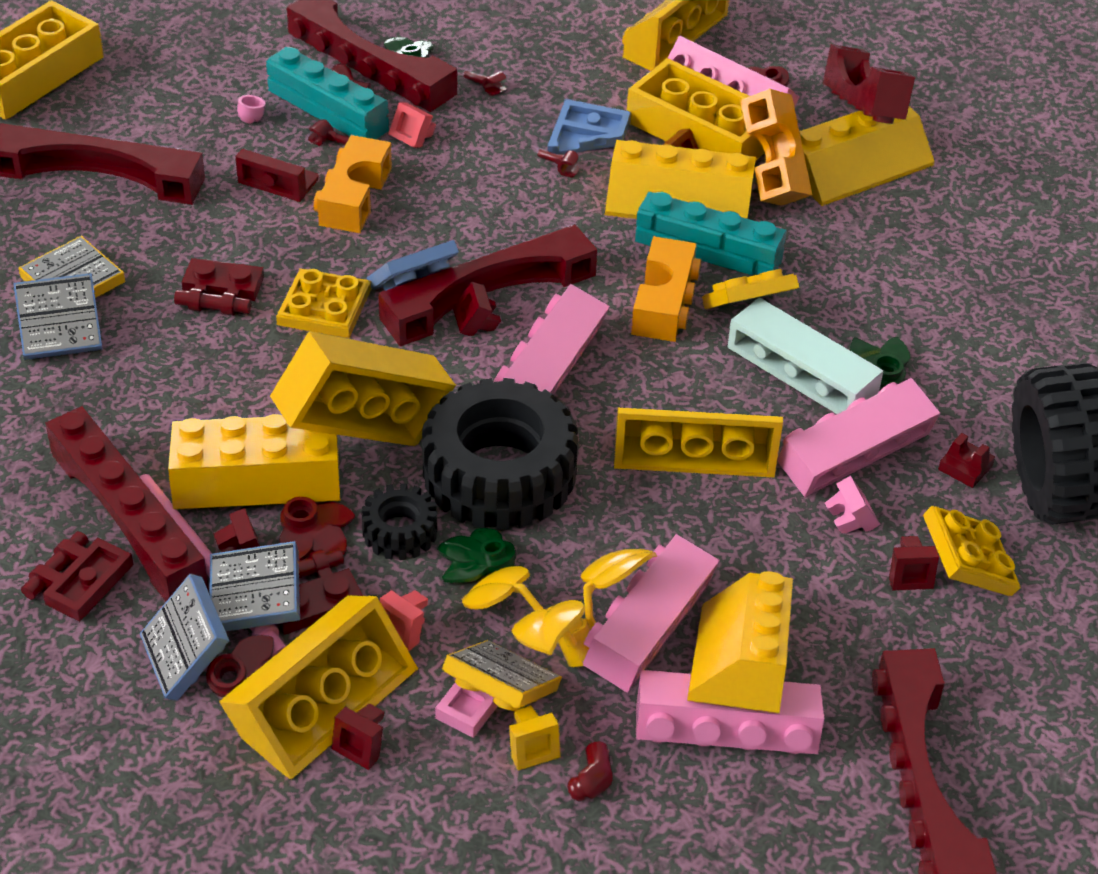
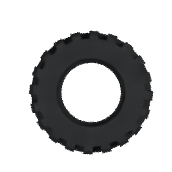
M1086 362L1029 369L1018 378L1017 386L1013 392L1014 402L1012 403L1014 455H1016L1018 476L1021 478V487L1024 495L1026 494L1028 506L1030 510L1034 511V516L1049 525L1098 519V369L1096 366Z
M492 378L481 379L480 384L472 385L469 382L461 385L456 393L450 391L440 399V404L437 403L432 407L427 415V420L423 424V478L425 479L427 492L432 498H435L436 505L445 513L451 510V517L462 523L466 520L471 521L472 526L476 528L497 526V531L509 530V526L518 525L519 529L531 526L534 519H538L541 522L553 514V508L558 510L563 506L575 486L579 438L577 436L578 428L576 422L570 416L571 412L561 401L557 402V398L546 389L541 392L535 384L526 381L524 384L515 383V379L503 378V381L493 382ZM506 446L519 449L527 453V455L513 460L496 461L479 457L473 454V452L486 447Z

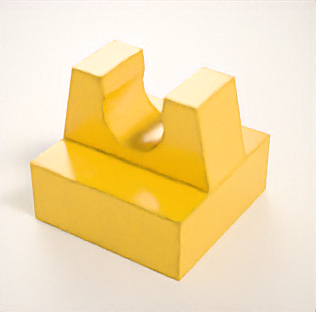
M531 705L514 711L517 723L509 725L511 758L517 770L519 771L560 758L559 724L554 715L548 713L538 716Z

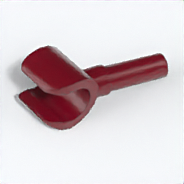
M465 71L464 73L465 79L479 83L483 86L485 92L491 96L507 90L500 83V81L506 79L503 72H498L488 77L470 71Z
M324 119L317 121L309 128L313 133L308 137V140L318 146L322 145L327 139L346 145L349 137L333 131L332 125Z
M544 149L538 151V157L558 164V172L563 176L573 178L580 169V166L575 165L579 156L573 150L566 152L565 155L555 154Z

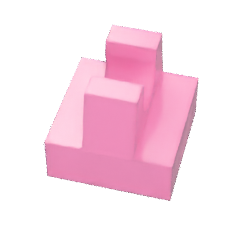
M851 476L837 483L840 491L826 501L825 505L833 516L844 512L841 517L834 520L836 527L841 533H848L861 527L865 532H868L881 525L865 494Z

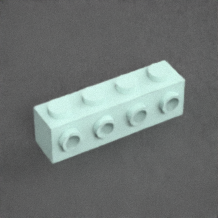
M760 297L731 319L727 348L834 413L838 414L846 410L850 404L859 398L864 397L867 400L878 394L883 375L882 369Z

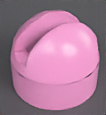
M254 95L239 97L237 105L239 118L247 124L260 121L264 115L265 101Z

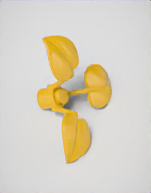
M624 549L608 553L595 560L581 574L582 581L586 583L583 586L584 604L577 600H567L551 606L547 610L543 609L528 588L521 584L530 577L529 570L521 566L502 568L487 575L462 598V603L468 609H484L503 601L513 592L521 594L534 609V612L526 615L513 626L512 633L515 639L531 649L548 655L553 654L559 643L570 667L583 666L589 647L584 645V641L592 627L596 624L593 616V591L596 588L603 589L618 583L649 559L657 557V555L650 550Z

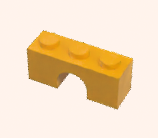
M767 89L740 100L747 134L757 137L765 151L766 163L754 167L761 202L786 205L812 196L792 95L774 89Z
M350 135L345 147L340 148L337 153L334 168L328 170L322 191L318 190L316 192L313 207L314 211L318 212L319 226L355 233L361 232L371 212L370 188L382 190L392 169L391 142Z
M653 236L646 262L645 284L639 285L633 307L631 335L676 342L678 330H686L689 307L684 306L685 304L692 305L695 283L691 282V280L698 281L701 268V259L695 258L697 243Z

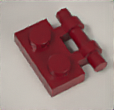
M191 258L181 281L182 290H176L174 303L175 305L188 306V309L201 312L202 308L221 310L223 315L234 316L235 312L249 314L251 311V301L256 300L264 279V268Z
M77 531L69 540L63 539L53 549L54 555L44 565L38 564L29 573V580L21 587V591L28 599L34 600L44 590L45 605L80 622L134 565L132 554L98 537L88 548H85L89 543V539L84 533ZM67 565H69V567L63 573H60Z
M340 548L328 552L320 549L309 553V558L299 561V578L315 574L317 579L299 584L300 620L279 623L284 635L310 627L347 596H363L349 568L335 573L331 570L333 567L344 564V557Z

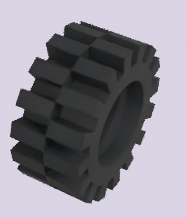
M400 483V490H394L393 484L386 485L385 493L380 488L373 491L374 498L368 496L365 500V506H362L361 511L362 531L367 547L372 546L373 553L376 555L384 551L385 558L392 560L393 554H399V560H407L406 553L410 552L413 558L420 556V548L427 552L431 548V542L435 543L437 538V508L435 501H431V495L428 492L421 495V488L417 486L408 491V485ZM393 517H408L415 521L403 527H394L384 523Z

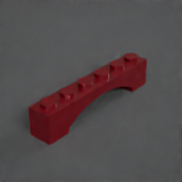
M297 0L287 6L288 33L294 38L301 39L316 50L333 57L339 63L347 65L361 73L364 77L381 84L387 90L406 98L413 105H418L432 112L457 95V68L433 55L429 58L405 55L382 48L363 39L339 19L336 2L332 0Z
M830 44L823 84L832 89L831 93L839 95L840 99L847 100V104L854 105L855 109L864 111L863 114L871 116L874 121L893 124L894 118L906 120L915 77L903 71L871 67L870 69L869 52L860 48Z
M0 123V177L23 180L26 175L49 171L75 170L99 172L140 183L155 191L158 195V200L193 205L205 180L202 152Z
M574 224L379 292V318L398 345L403 346L434 335V325L453 309L471 282L484 285L486 292L513 285L540 282L561 283L566 287L596 276L598 249Z
M83 406L45 422L52 456L70 479L75 477L81 481L106 508L131 544L144 566L150 582L162 598L167 601L189 574L202 577L207 590H209L203 555Z
M935 648L883 651L879 669H874L872 672V687L875 696H882L881 725L884 732L891 733L893 742L890 744V762L893 770H900L902 778L899 784L900 803L903 809H909L912 819L909 822V840L913 849H919L922 859L919 862L918 873L997 874L987 838H977L955 815L941 793L929 763L925 742V717L929 710L938 709L945 685Z

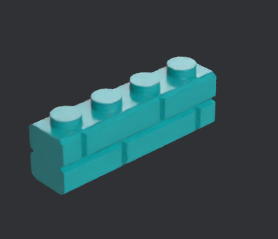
M285 47L266 61L267 75H269L267 78L268 91L320 120H327L332 127L348 136L354 135L378 139L389 131V117H387L389 114L388 100L375 95L371 89L364 88L349 80L347 76L324 67L323 63L303 55L296 48Z
M648 192L637 212L635 242L651 246L653 236L697 243L695 258L749 275H759V273L779 268L783 259L787 230L775 227L773 223L768 221L757 222L740 217L739 214L732 211L721 212L707 208L700 202H686L675 199L665 192Z

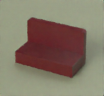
M243 148L235 156L238 183L300 202L319 180L318 173L305 170L304 167Z

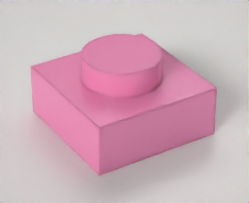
M454 683L435 707V719L474 738L495 711L497 705L493 702L494 697L480 690L469 691Z

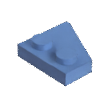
M565 99L548 143V151L555 154H566V152L571 150L583 152L615 147L616 140L624 141L631 122V112Z

